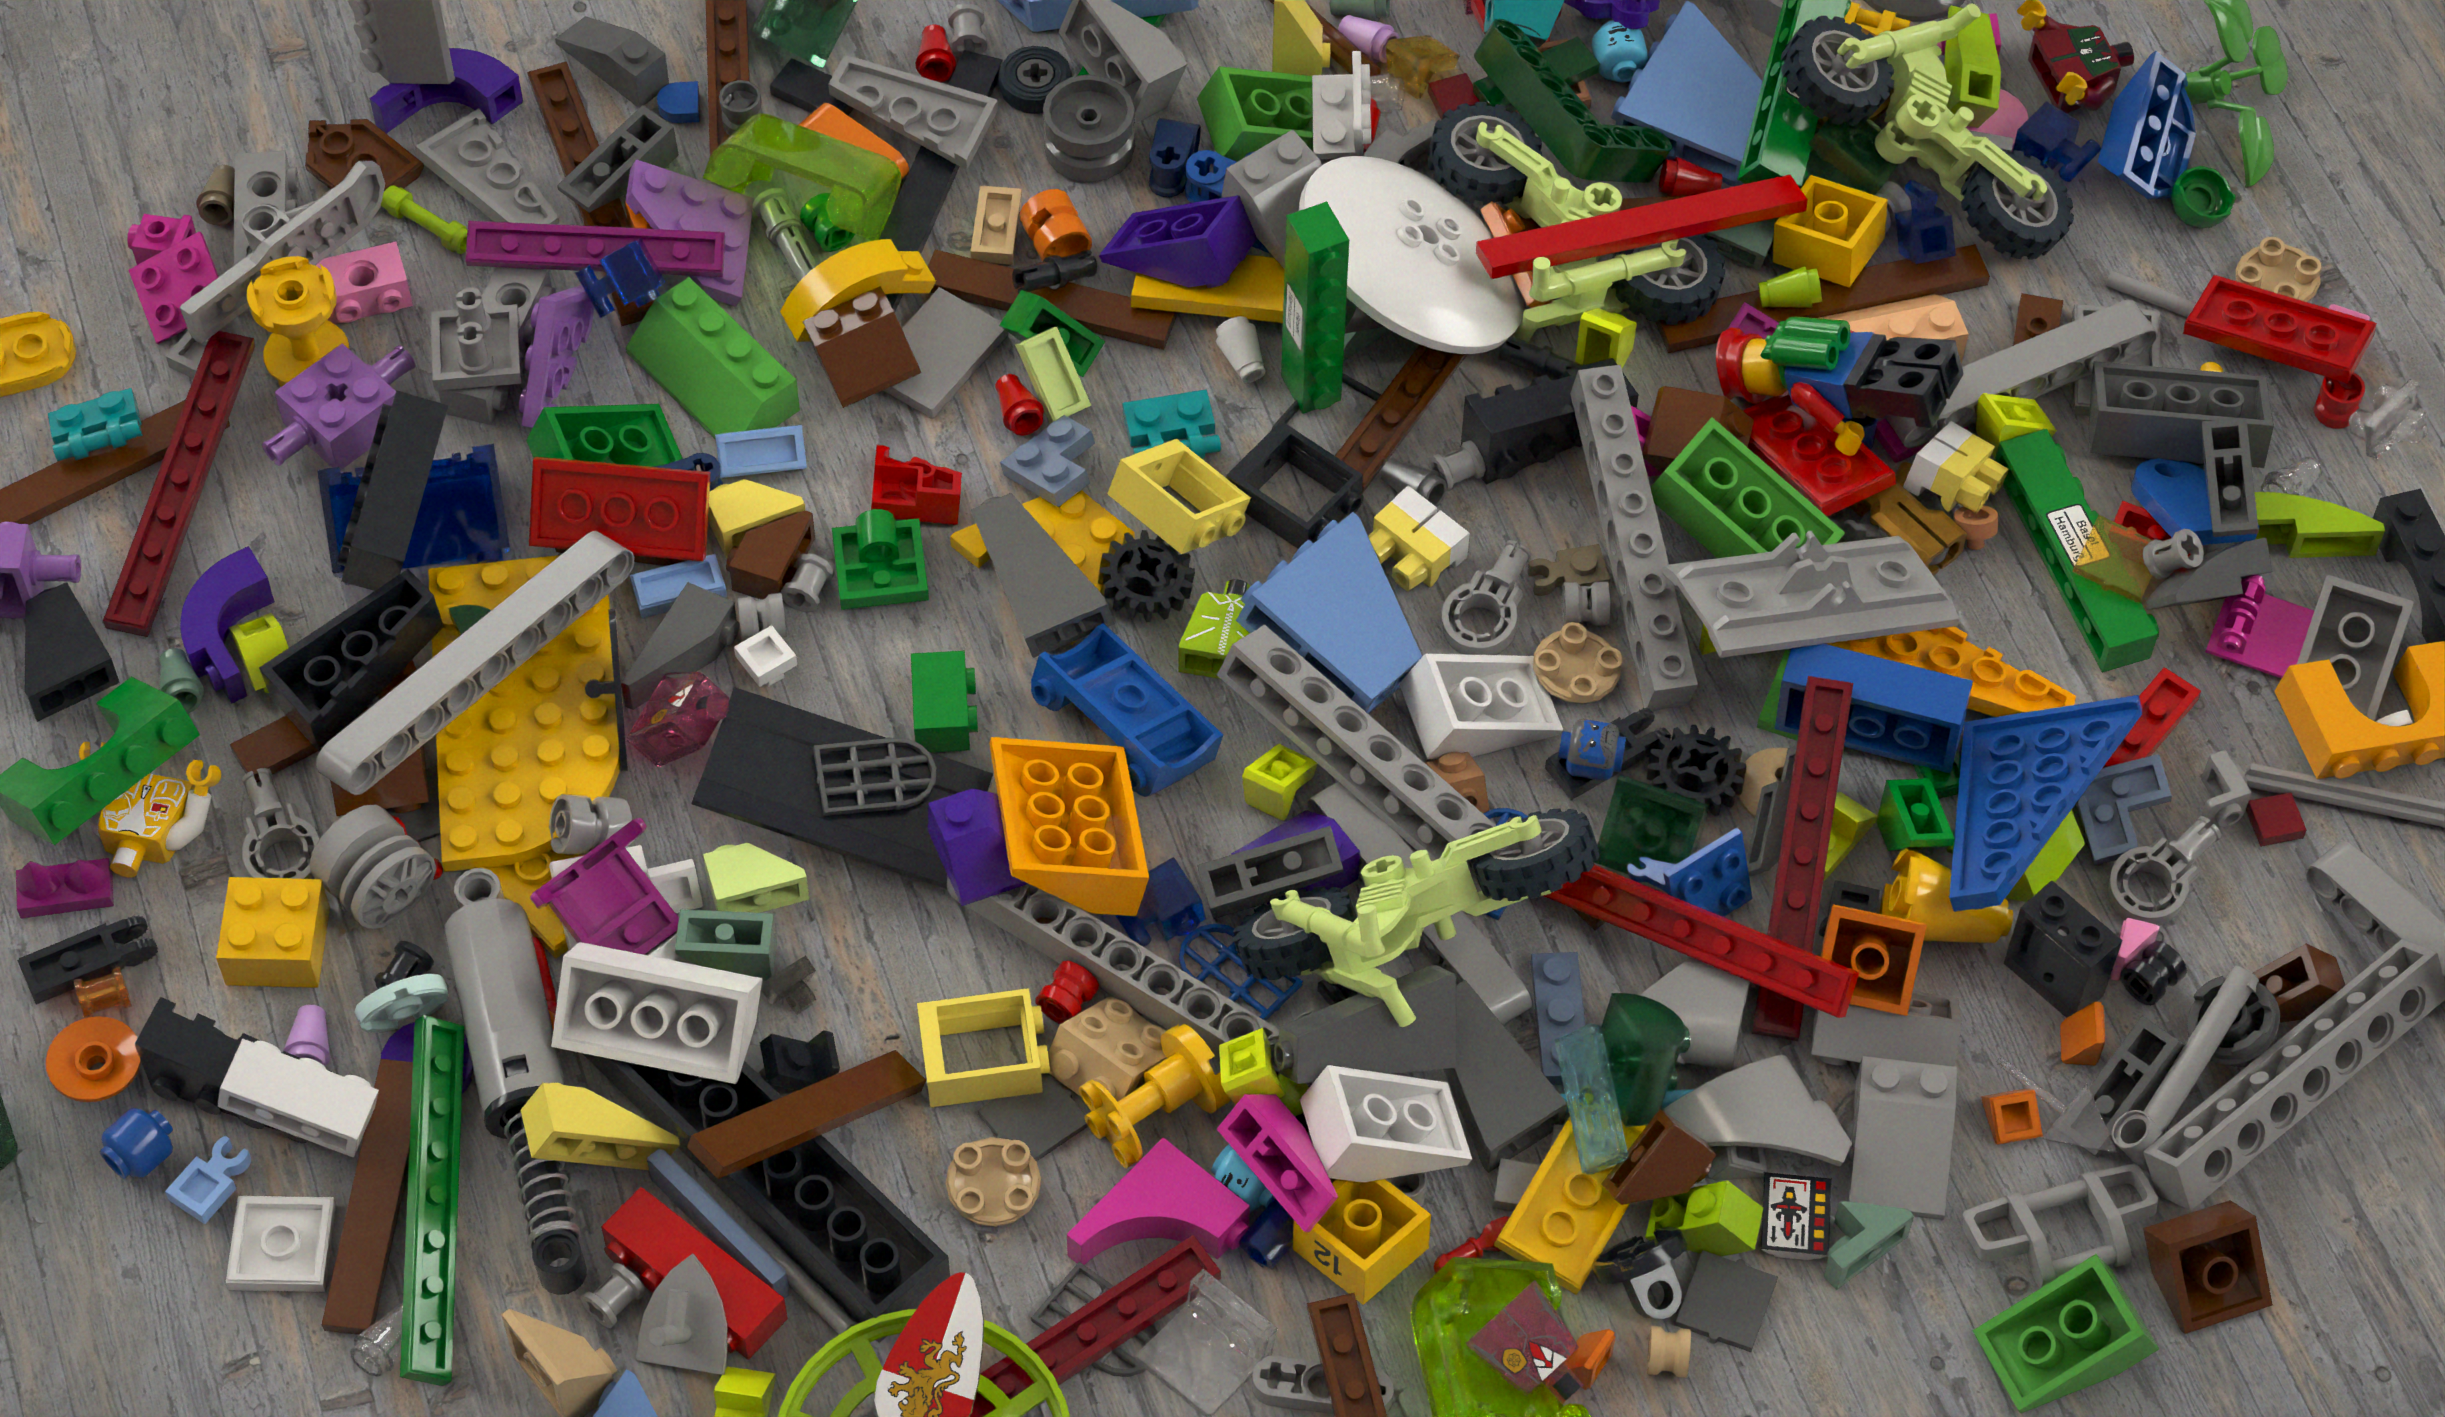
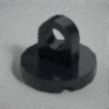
M1676 1227L1655 1229L1656 1231L1653 1233L1656 1239L1644 1242L1642 1236L1629 1238L1601 1253L1596 1262L1592 1264V1270L1598 1283L1602 1285L1623 1283L1633 1308L1644 1318H1668L1677 1311L1681 1304V1287L1671 1261L1679 1257L1687 1249V1243L1681 1229ZM1657 1281L1663 1288L1664 1299L1660 1306L1654 1308L1648 1300V1290Z

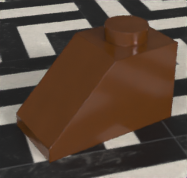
M804 510L746 531L739 547L733 546L730 550L726 562V570L730 572L732 591L758 599H765L768 594L781 593L783 586L792 581L797 571V558L801 554H808L815 540L813 513Z
M2307 943L2253 972L2259 979L2258 983L2265 986L2275 997L2280 1010V1023L2305 1019L2345 986L2336 957Z
M1660 1109L1605 1178L1602 1185L1614 1200L1621 1205L1687 1193L1695 1183L1701 1182L1708 1175L1712 1167V1161L1717 1154L1702 1138Z

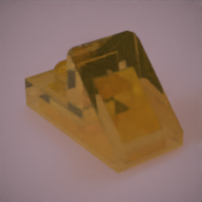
M1430 35L1391 39L1386 45L1388 78L1393 84L1414 98L1420 99L1432 75L1440 71L1454 70L1460 55Z

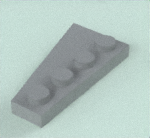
M845 54L829 82V95L965 170H968L998 111V99Z
M480 108L416 145V158L494 222L559 225V217L537 186L534 183H529L523 175V167L515 157L511 158L504 148V141L496 130L491 131L488 127L486 117Z

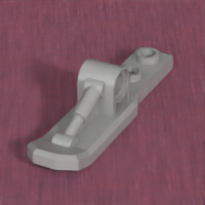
M359 161L355 163L342 182L319 199L286 212L265 204L256 205L248 209L243 214L241 223L252 253L179 307L190 336L202 344L249 308L247 287L251 280L252 284H254L255 280L261 275L260 269L267 263L283 257L300 256L308 258L309 264L316 265L364 229L381 207L385 181L380 166L373 161Z

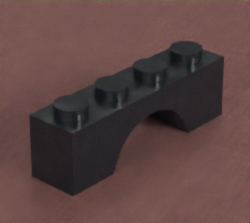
M2421 488L2382 497L2373 516V519L2383 523L2385 528L2379 549L2386 562L2397 560L2409 572L2420 600L2422 612L2421 633L2426 643L2445 641V535Z

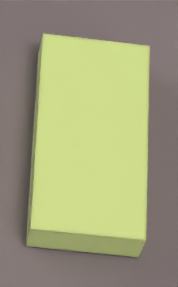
M1052 327L1015 344L1040 403L1043 405L1049 423L1058 420L1063 415L1068 417L1091 406L1057 327Z

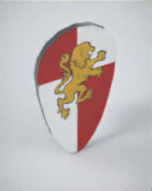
M963 1272L953 1274L940 1283L921 1302L891 1349L877 1380L874 1402L878 1417H970L979 1385L984 1338L982 1302L976 1282L972 1276Z

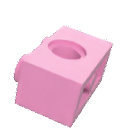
M397 242L324 258L316 264L320 269V264L327 268L334 281L337 302L330 318H328V321H331L333 324L349 323L360 318L381 313H391L413 306Z

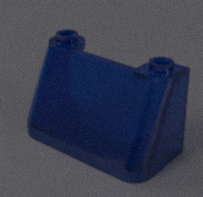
M494 443L473 446V453L467 454V459L465 460L462 459L460 452L452 453V458L433 460L402 570L477 559V564L504 561L503 554L511 551L500 464ZM340 467L317 470L332 573L336 578H342L345 566L337 564L364 467L354 468L356 476H352V472H340Z

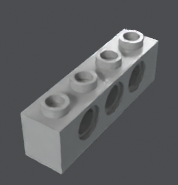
M286 150L235 154L233 266L252 253L241 223L242 216L248 209L256 205L265 204L286 212L298 207L297 200L292 199V192H299L297 167L289 166Z
M496 267L482 295L484 307L517 304L522 373L525 364V353L529 345H533L535 329L531 327L533 308L536 303H539L540 298L556 293V289L552 287L549 269ZM510 385L439 390L438 393L440 402L448 405L446 414L492 425L498 410H504L507 405Z

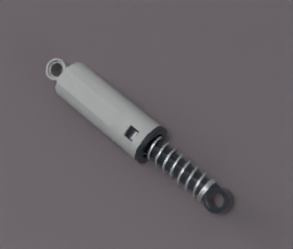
M473 868L458 877L454 885V894L459 909L445 923V938L484 1123L491 1135L510 1140L508 1151L514 1156L511 1167L517 1173L515 1184L521 1189L518 1200L525 1206L522 1210V1217L528 1222L526 1226L527 1242L532 1250V1258L540 1283L550 1293L565 1295L576 1291L584 1283L587 1276V1267L578 1242L581 1234L580 1228L577 1224L570 1221L575 1217L576 1211L571 1207H567V1203L572 1199V1194L563 1189L568 1183L569 1178L564 1174H560L565 1161H559L560 1166H558V1162L555 1160L531 1158L521 1114L522 1107L542 1083H561L565 1085L558 1050L555 1047H551L553 1028L527 913L520 904L504 898L502 887L496 874L488 869ZM487 897V899L475 901L476 899ZM516 1160L518 1161L519 1169L516 1166ZM523 1193H525L526 1202L523 1199ZM559 1258L569 1259L562 1266H550L553 1261Z

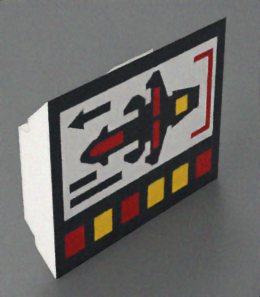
M1764 1172L1761 1250L1774 1255V1257L1812 1260L1827 1256L1830 1242L1832 1178Z

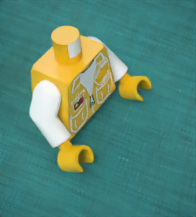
M85 741L80 746L79 757L81 760L90 756V742ZM193 760L189 763L186 771L189 781L148 774L91 817L89 821L93 833L101 838L105 851L114 855L110 864L111 870L123 877H135L142 860L164 864L170 861L176 850H181L199 836L204 830L212 797L208 793V789L218 784L221 779L222 773L218 766L210 765L207 777L202 780L200 775L203 768L202 760Z

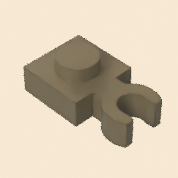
M1599 544L1559 550L1556 552V562L1538 558L1530 561L1528 564L1529 576L1543 575L1546 577L1545 579L1534 581L1533 592L1537 596L1550 594L1556 587L1562 586L1563 582H1577L1580 586H1591L1594 582L1610 583V577Z

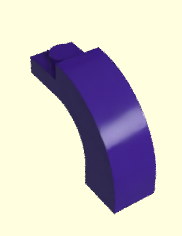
M449 48L455 80L450 84L390 83L383 86L375 95L369 98L375 125L387 134L422 108L441 102L460 103L474 110L480 108L486 120L494 124L523 103L519 75L501 61L487 54L468 49Z
M249 546L221 559L202 574L185 599L180 619L181 638L191 667L198 678L207 676L215 692L223 689L231 704L248 695L241 672L225 647L226 639L230 632L229 627L234 626L250 613L275 602L268 577Z

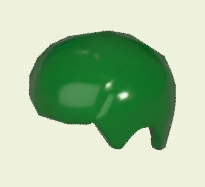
M2205 166L2185 170L2175 181L2171 192V201L2175 214L2185 224L2199 229L2212 228L2223 222L2231 214V209L2236 200V195L2230 191L2228 181L2216 169Z

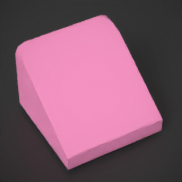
M2126 918L2123 921L2118 935L2123 941L2111 973L2112 980L2118 981L2121 978V971L2130 962L2142 959L2143 951L2156 940L2159 931L2158 925L2131 918Z

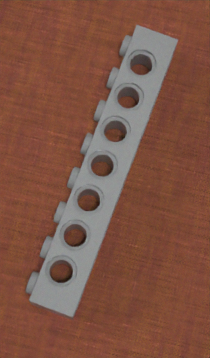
M1621 365L1578 370L1570 394L1644 708L1647 707L1653 711L1687 706L1693 697L1698 683L1674 584L1662 573L1664 565H1669L1622 368Z
M1266 625L1261 626L1232 644L1217 676L1417 851L1427 850L1431 861L1441 857L1448 843L1496 827L1490 819ZM1467 860L1466 862L1477 892L1482 891L1471 860Z
M2401 939L2268 1050L2146 1148L2143 1153L2157 1195L2190 1211L2441 1004L2445 1000V979L2438 953Z

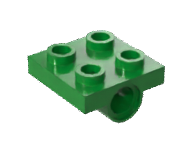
M873 509L861 513L856 518V525L832 528L841 610L929 600L919 518L895 521L893 514L889 511Z

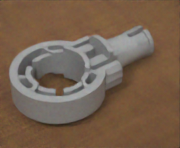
M1507 541L1493 570L1486 572L1485 579L1482 571H1476L1470 583L1456 588L1445 600L1442 608L1443 633L1447 642L1457 652L1465 655H1497L1505 650L1514 640L1518 627L1517 606L1522 599L1523 593L1519 587L1515 586L1513 589V586L1532 555L1525 545L1520 544L1518 550L1515 551L1514 548L1517 545V541ZM1472 607L1473 609L1486 608L1493 611L1500 619L1499 624L1493 629L1495 639L1491 640L1489 632L1475 634L1464 629L1460 621L1462 613ZM1454 609L1456 632L1453 630L1449 622L1451 614L1454 611Z
M257 769L262 783L261 787H258L253 771L248 772L244 775L242 781L246 787L261 832L257 836L250 816L243 820L247 835L242 845V859L248 876L251 878H267L258 873L252 866L257 862L263 874L267 873L268 878L315 879L312 876L307 859H310L308 845H314L315 848L320 840L316 830L310 823L300 818L297 807L293 803L286 804L292 825L287 824L272 779V773L269 769ZM281 841L298 842L303 846L305 858L301 857L296 866L282 871H275L272 868L266 870L265 864L262 861L263 854L273 844Z
M2200 816L2193 826L2177 841H2170L2166 848L2167 840L2164 837H2159L2151 846L2136 847L2122 854L2112 867L2107 885L2108 898L2114 910L2125 920L2126 918H2131L2158 926L2175 918L2185 903L2189 885L2200 875L2199 868L2196 865L2192 866V863L2214 842L2221 838V832L2218 827L2213 824L2207 830L2206 826L2210 823V820ZM2127 867L2122 879L2120 893L2117 886V876ZM2145 871V873L2158 876L2165 883L2168 895L2158 902L2157 911L2152 912L2154 908L2152 902H2142L2129 891L2128 880L2133 873Z

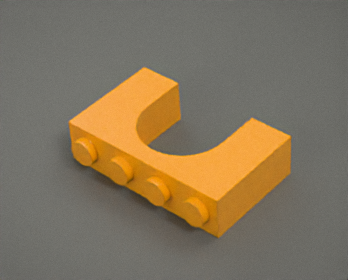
M2445 641L2409 646L2392 672L2414 717V723L2407 726L2380 724L2359 712L2347 697L2329 659L2290 665L2274 692L2316 779L2334 776L2338 779H2343L2358 772L2370 770L2384 772L2400 765L2412 763L2425 765L2436 759L2445 758Z

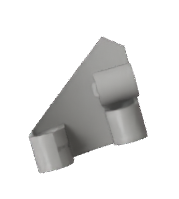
M1690 957L1634 999L1613 1017L1606 1026L1621 1052L1642 1055L1646 1060L1664 1065L1684 1066L1685 1063L1732 1071L1737 1068L1742 1043V1030L1740 1026L1750 987L1758 988L1759 985Z
M1785 1055L1762 1059L1727 1072L1687 1093L1663 1109L1671 1117L1702 1138L1709 1147L1749 1146L1778 1149L1814 1157L1840 1167L1852 1144L1832 1109L1826 1102L1812 1099L1793 1065Z

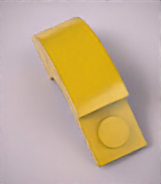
M891 239L873 240L842 250L813 268L791 291L780 313L797 342H811L803 321L824 310L831 309L880 286L885 294L930 293L936 280L919 251H898Z

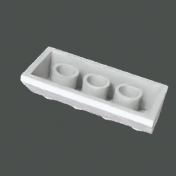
M579 942L563 956L551 1047L736 1084L756 1024L762 978Z

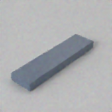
M659 1148L647 1157L651 1180L714 1244L785 1299L789 1295L786 1271L664 1149L661 1150Z

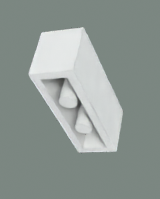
M242 1039L220 1087L218 1107L354 1158L375 1109L379 1090L371 1087L370 1083L355 1075L343 1077L330 1072L316 1060L310 1058H300L298 1060L282 1054L276 1046L268 1042L255 1041L253 1043Z

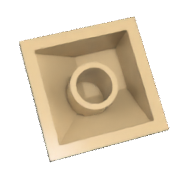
M508 1309L501 1314L513 1357L560 1417H583L598 1406L603 1391L614 1381L613 1374L617 1372L613 1361L601 1347L594 1351L584 1337L512 1309Z

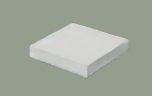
M238 1196L226 1277L228 1290L325 1292L336 1212L334 1197Z

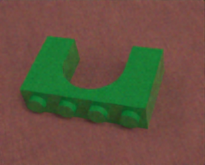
M131 676L96 703L114 731V735L96 752L77 763L58 769H44L25 758H21L0 774V806L8 819L49 843L56 845L200 736L199 731L177 698Z

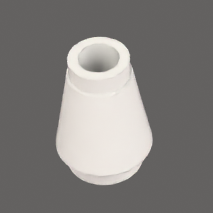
M1243 316L1231 318L1219 325L1216 329L1218 336L1216 344L1241 377L1242 382L1250 383L1263 377L1266 370L1263 366L1264 363L1255 325L1249 323L1248 319Z

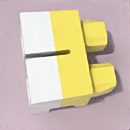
M1950 421L1934 439L1916 454L1903 487L1916 496H1919L1926 488L1940 495L1941 504L1947 512H1950L1959 503L1977 513L1987 501L1989 494L1995 495L2001 489L2009 469L1990 459L1995 446Z
M1407 486L1374 517L1373 532L1368 537L1380 564L1389 557L1398 562L1392 568V577L1399 586L1409 591L1422 582L1431 588L1444 569L1449 565L1457 567L1467 559L1470 533L1441 510L1437 513L1436 506L1410 486Z

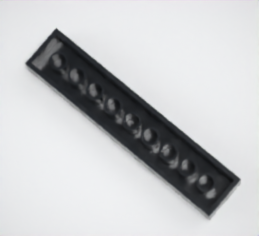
M582 1053L648 1119L658 1127L676 1135L680 1143L678 1148L858 1324L874 1317L877 1318L879 1315L907 1309H917L921 1302L940 1283L950 1277L948 1255L822 1135L720 1179H717L687 1148L691 1135L782 1097L745 1061L738 1082L733 1084ZM886 1337L880 1338V1339H878V1340H876V1341H877L878 1343H880V1342H881L882 1340H884Z

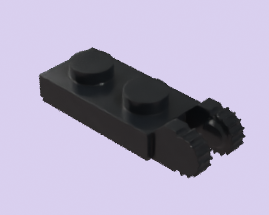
M1647 707L1639 709L1638 712H1634L1622 720L1619 717L1610 722L1618 727L1620 736L1626 737L1621 772L1642 761L1645 757H1649L1651 749H1657L1661 736L1669 739L1672 738V735L1664 727H1660L1640 739L1635 737V735L1644 731L1654 721L1655 715ZM1559 752L1548 757L1546 760L1545 769L1570 800L1605 782L1570 775L1566 768L1567 759L1558 758ZM1613 772L1611 778L1620 772Z
M133 915L110 925L104 923L19 958L17 961L35 1004L37 1005L125 968L124 966L134 967L156 956L158 947L153 938L138 939L148 930L145 918ZM115 943L126 945L116 948Z

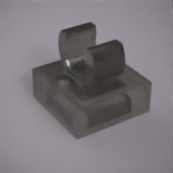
M805 955L767 979L761 991L771 1005L785 997L791 1009L798 1015L813 1005L812 1002L816 1000L813 992L806 984L811 980L816 970Z

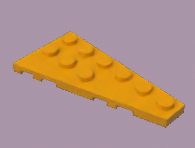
M1955 626L1827 643V645L1972 680L1973 683L1967 708L1994 717L2074 705L2076 695L2030 669L2019 671L2001 661L2004 654L1990 646L1984 651L1966 641L1968 634Z

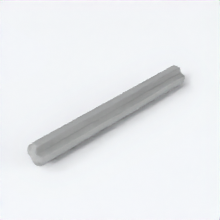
M2254 763L2249 764L2246 769L2247 786L2250 788L2279 794L2291 792L2294 797L2445 827V802L2328 778L2316 779L2313 775Z

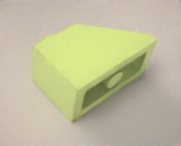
M750 843L736 846L723 845L716 848L713 852L703 854L706 876L716 911L760 913L809 900L807 876L803 868Z

